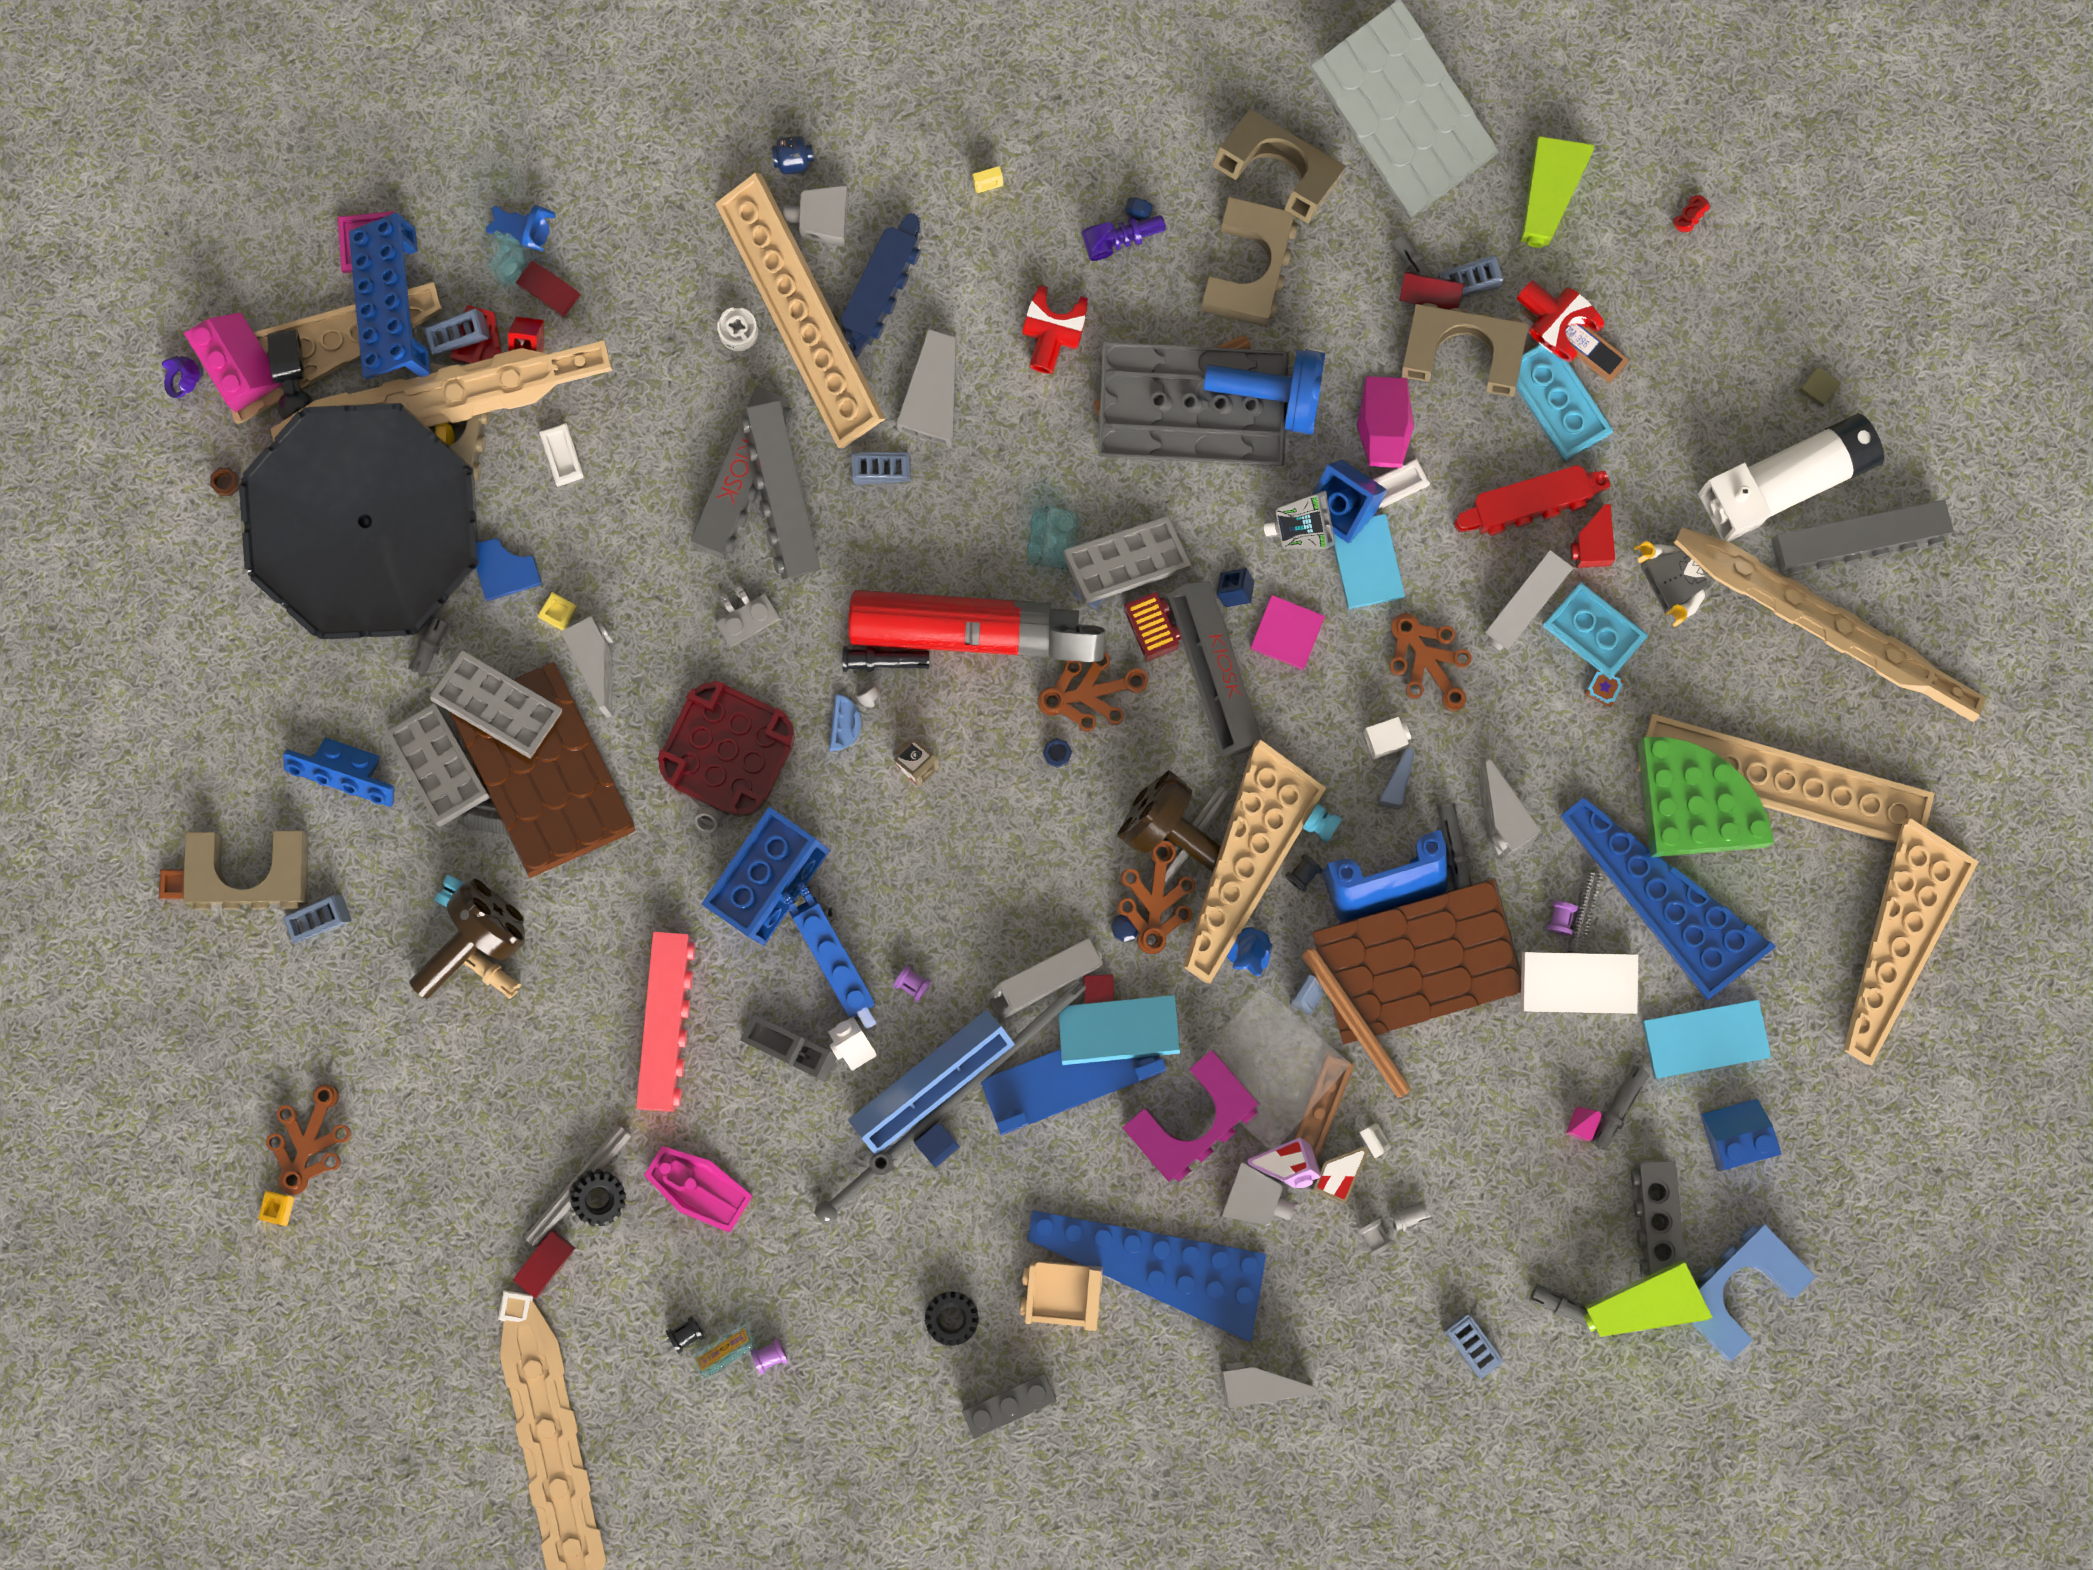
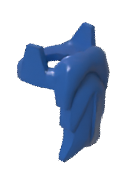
M534 205L530 214L524 216L516 212L509 214L498 206H493L492 213L495 220L486 226L485 230L487 233L501 234L509 240L518 241V244L525 248L544 252L545 249L542 246L545 244L549 234V225L545 217L555 218V212Z
M1245 927L1238 934L1237 940L1226 957L1234 963V969H1248L1255 976L1260 977L1262 970L1268 966L1272 944L1265 932L1252 927Z

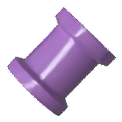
M1553 901L1551 923L1547 925L1546 930L1559 935L1572 936L1573 930L1570 928L1573 914L1577 911L1578 906L1563 901Z
M906 965L893 987L903 989L914 996L916 1002H919L932 980L929 978L923 979L912 972L910 966Z
M779 1338L774 1339L772 1344L759 1350L755 1348L750 1350L760 1375L765 1373V1369L780 1362L783 1364L788 1363L787 1355Z

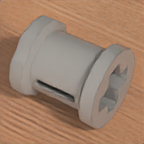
M1380 1218L1357 1230L1359 1234H1363L1371 1248L1370 1254L1372 1257L1395 1244L1386 1235L1381 1226L1382 1221Z

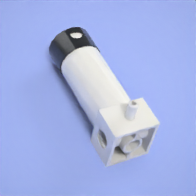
M1857 413L1749 467L1743 463L1708 480L1699 491L1698 496L1721 539L1729 542L1760 527L1768 517L1847 479H1853L1882 465L1884 462V450L1871 422L1864 415Z

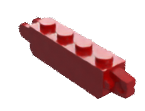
M1576 465L1484 492L1478 495L1471 509L1459 513L1454 523L1455 528L1461 533L1479 529L1480 534L1488 532L1489 536L1504 532L1506 530L1505 527L1516 524V527L1520 528L1533 523L1532 519L1541 516H1543L1544 520L1554 518L1560 515L1561 510L1570 508L1571 512L1578 511L1587 507V503L1593 496L1608 490L1611 486L1605 470L1586 473L1584 468Z

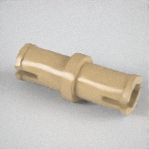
M477 950L463 963L479 974L485 984L493 985L506 995L508 999H511L518 992L517 988L521 986L519 982H516L502 971V966L498 963L493 964Z

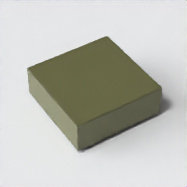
M1818 366L1799 391L1823 407L1841 383Z

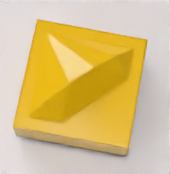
M450 422L435 425V434L448 446L454 444L455 435Z
M265 1190L258 1219L287 1226L295 1197Z

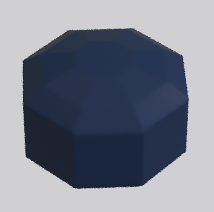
M1137 197L1128 198L1125 206L1126 215L1130 218L1135 217L1138 221L1150 218L1153 211L1152 204Z
M1058 738L1047 742L1043 751L1047 764L1056 768L1068 764L1072 754L1068 742Z
M1116 916L1111 925L1114 938L1123 943L1135 940L1139 933L1127 916Z

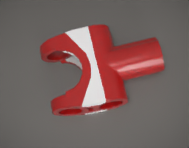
M1531 280L1516 298L1519 303L1538 318L1529 328L1530 335L1549 352L1567 362H1572L1577 357V352L1570 345L1571 342L1566 336V328L1570 325L1578 324L1598 332L1605 324L1596 309L1578 292L1569 287L1565 288L1555 299L1534 280Z
M1040 285L1029 306L1022 334L1037 339L1029 367L1040 373L1053 374L1061 346L1075 350L1079 347L1085 326L1088 298L1080 296L1078 304H1075L1070 312L1056 314L1048 308L1046 303L1048 287Z

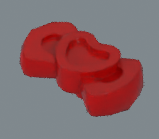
M1702 195L1692 196L1689 199V205L1683 208L1682 215L1673 218L1674 227L1679 232L1692 231L1694 225L1698 224L1699 219L1710 209L1709 201Z

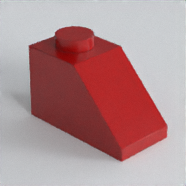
M516 316L508 331V351L524 348L543 353L544 320Z
M1605 504L1577 535L1574 543L1570 544L1571 560H1576V568L1609 567L1614 563L1615 549L1611 504Z

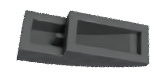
M754 1014L740 1041L826 1082L837 1059L833 1052Z

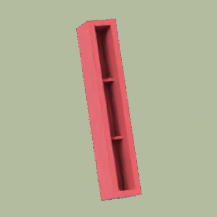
M653 932L636 1108L639 1110L675 1112V1107L681 1105L682 1089L677 1088L678 1076L683 1077L685 1060L680 1059L681 1047H686L687 1030L683 1029L684 1018H689L690 1000H686V990L692 988L693 971H688L689 959L694 960L696 943L691 942V937L688 934Z

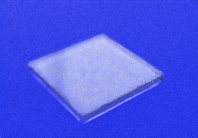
M1262 986L1193 1063V1065L1196 1064L1209 1051H1216L1259 1101L1260 1105L1256 1107L1259 1113L1248 1123L1245 1124L1242 1120L1239 1123L1269 1150L1283 1143L1351 1065L1349 1061ZM1188 1069L1184 1075L1213 1100L1206 1088Z

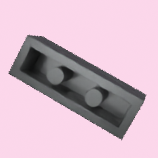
M1045 1373L972 1405L962 1410V1413L973 1438L976 1439L1053 1404L1057 1400Z

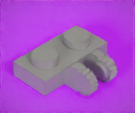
M739 583L734 586L735 593L744 603V606L734 610L729 597L724 592L718 595L729 615L715 623L730 648L780 620L765 593L750 602Z

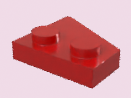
M470 305L466 306L465 312L472 309L483 312L490 339L452 350L451 360L466 365L494 358V355L502 353L495 313ZM460 325L462 336H465L464 326Z

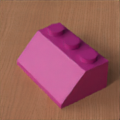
M241 312L208 318L184 333L224 401L235 413L282 386L281 382L274 383L269 357Z

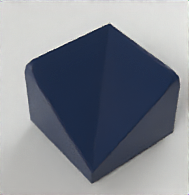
M1243 568L1220 573L1217 596L1223 606L1231 607L1251 603L1254 579L1248 569Z

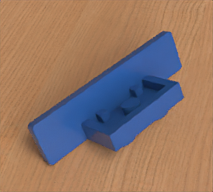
M326 737L313 758L288 749L283 754L284 770L293 776L304 777L320 785L339 789L349 795L368 799L375 804L392 807L394 803V786L371 778L379 764V755Z

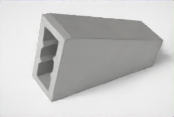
M928 329L896 425L899 432L952 448L954 441L956 337H953L949 331L943 329L933 331Z
M1550 550L1485 632L1490 636L1487 641L1499 651L1503 647L1509 650L1574 567Z
M1088 938L999 983L986 998L999 1022L1098 969L1103 964L1101 952L1097 945L1092 944Z

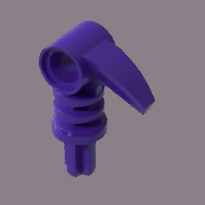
M1161 215L1136 222L1135 217L1129 218L1128 225L1120 222L1118 223L1119 228H1115L1114 224L1106 222L1088 227L1081 234L1090 261H1098L1111 256L1114 253L1112 248L1114 246L1116 250H1120L1121 244L1129 247L1131 246V241H1134L1137 246L1141 245V238L1164 232L1166 225Z

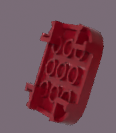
M714 681L703 683L695 689L692 688L686 696V703L663 749H660L657 759L660 773L666 783L675 790L726 814L737 817L752 815L759 811L768 800L792 750L795 740L793 725L787 715L779 708H774L728 687L725 683Z

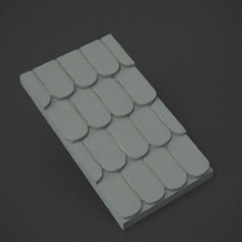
M1401 0L1395 1L1310 66V70L1409 220H1412L1498 154L1493 140L1475 116L1474 110L1446 71L1444 64L1425 38V34Z

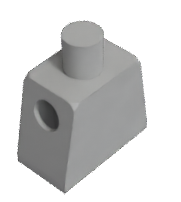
M847 186L802 191L800 206L784 205L783 217L786 223H799L801 238L846 247L849 197Z
M1241 1162L1221 1217L1269 1226L1273 1215L1290 1221L1295 1204L1280 1198L1283 1189L1281 1184Z

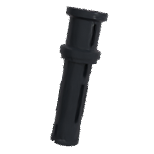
M843 646L842 669L843 672H847L848 669H866L867 672H872L875 668L929 669V651H875V648L872 647L848 649L847 646Z

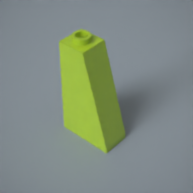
M1538 137L1534 146L1520 242H1526L1528 246L1534 248H1542L1544 245L1549 246L1590 160L1595 145Z
M1683 1260L1677 1261L1585 1305L1588 1313L1583 1315L1590 1331L1597 1330L1600 1337L1705 1321L1713 1318Z

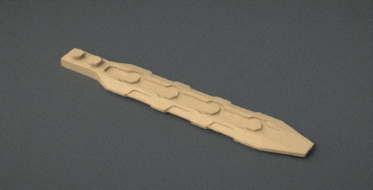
M604 340L552 354L520 348L494 355V358L463 366L457 364L441 368L438 372L424 377H415L407 380L401 378L385 382L380 387L352 394L345 392L318 399L306 407L402 403L427 427L447 422L453 424L469 420L474 415L502 408L512 409L536 403L557 384L612 371V366ZM295 414L271 428L273 442L275 441L274 438Z
M1684 527L1680 529L1674 543L1715 580L1740 594L1751 597L1773 610L1777 616L1823 639L1827 645L1873 668L1877 674L1896 685L1924 693L1972 722H1975L1980 716L1986 697L1936 669L1912 647L1891 635L1883 634L1859 620L1858 616L1841 606L1837 607L1809 591L1808 587L1791 577L1787 578L1759 562L1758 558L1731 542Z
M508 1298L505 1315L522 1318L526 1300ZM532 1299V1302L530 1300L526 1320L520 1322L504 1321L500 1359L506 1387L510 1388L517 1420L515 1428L519 1446L523 1448L530 1480L528 1488L532 1506H535L543 1540L541 1548L546 1570H604L607 1559L601 1532L597 1529L589 1494L591 1486L587 1470L584 1469L576 1435L578 1427L574 1411L570 1408L563 1376L565 1368L559 1341Z

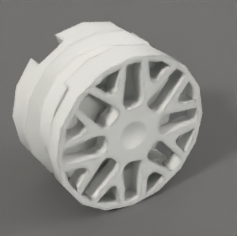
M732 307L721 314L719 322H717V331L722 343L728 349L744 351L755 344L758 338V327L754 316L749 310L742 307L741 309Z

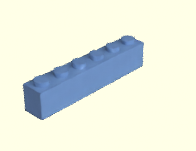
M986 1009L848 1119V1121L871 1151L877 1155L1015 1044Z

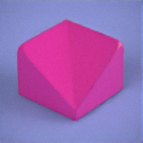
M1576 1107L1566 1134L1583 1141L1592 1140L1602 1116L1601 1112Z

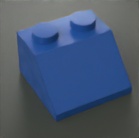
M1341 459L1327 465L1313 494L1326 490L1333 533L1347 543H1351L1375 515L1388 489Z
M1758 1099L1700 1114L1717 1171L1782 1155L1773 1125Z

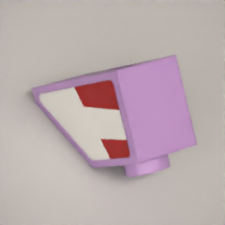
M1301 1137L1247 1160L1249 1166L1293 1188L1307 1187L1313 1183V1180L1321 1177L1312 1147Z

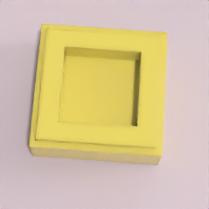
M1000 166L972 174L973 185L977 193L1003 185Z
M551 592L539 612L538 618L562 631L566 628L578 607Z

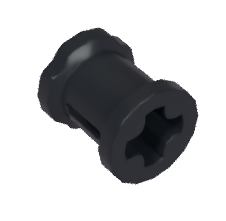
M1303 854L1301 856L1302 861L1291 873L1287 872L1285 877L1298 890L1305 893L1308 883L1317 874L1321 875L1323 869L1311 857Z
M690 1316L687 1322L674 1330L670 1328L666 1330V1334L678 1354L682 1353L683 1348L694 1341L705 1338L693 1316Z

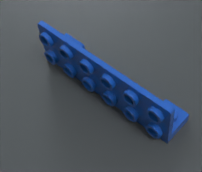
M396 212L349 231L362 377L366 380L404 366L419 377L431 374L428 349L412 338L404 252L407 255L418 252L416 228Z
M1061 1049L987 1077L981 1085L1002 1136L1164 1073L1167 1069L1160 1056L1063 1065Z

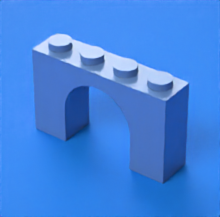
M1753 1224L1747 1228L1741 1235L1743 1241L1736 1248L1733 1245L1728 1247L1720 1255L1723 1261L1715 1269L1712 1266L1708 1267L1699 1276L1701 1282L1697 1287L1713 1318L1692 1322L1691 1324L1726 1360L1732 1361L1753 1340L1729 1315L1724 1305V1286L1728 1278L1735 1271L1744 1267L1759 1269L1788 1298H1796L1816 1278L1765 1224L1758 1225L1757 1227Z

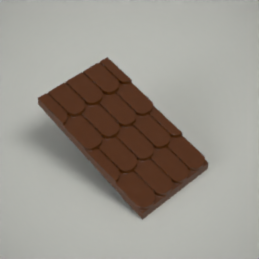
M554 662L514 679L517 683L562 708L561 715L531 759L448 711L529 879L635 831L630 814Z
M1496 878L1312 932L1317 952L1375 1036L1432 1018L1476 1007L1480 1004L1513 996L1521 992V969ZM1332 1002L1343 1045L1359 1041Z

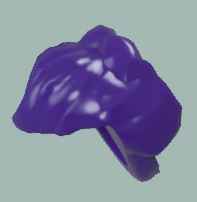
M175 356L162 362V366L168 370L165 375L164 387L167 395L171 398L179 399L186 393L192 392L196 383L199 382L204 374L200 365L189 357ZM180 371L179 389L181 391L177 393L173 388V379L177 372Z

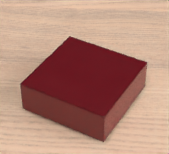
M1113 974L1084 976V986L1086 985L1084 991L1085 1004L1114 1001Z

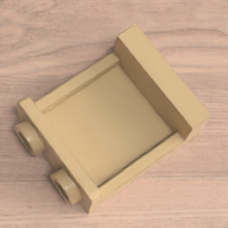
M1032 1260L1030 1267L1024 1268L1023 1286H1028L1027 1298L1022 1297L1020 1315L1025 1316V1324L1041 1322L1085 1327L1084 1330L1097 1331L1103 1267Z

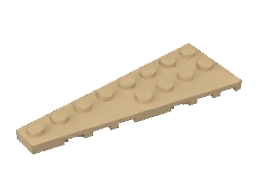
M434 282L407 289L411 329L443 312ZM355 304L253 332L269 357L268 334L298 330L304 364V378L299 379L301 390L360 358ZM278 387L236 413L231 409L234 422L236 424L243 423L277 404L280 397L284 394L283 387Z
M1256 740L1253 744L1183 968L1205 983L1212 982L1237 940L1238 934L1241 933L1326 790V787L1262 740Z
M1904 818L1901 825L1843 1048L1845 1052L1866 1065H1872L1978 864L1977 860L1911 818Z

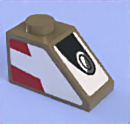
M915 739L910 744L907 741L904 742L894 753L896 755L894 762L897 767L919 788L940 768L938 758Z
M1366 1147L1358 1148L1323 1162L1321 1167H1318L1321 1177L1313 1180L1311 1190L1343 1205L1346 1204L1369 1149Z

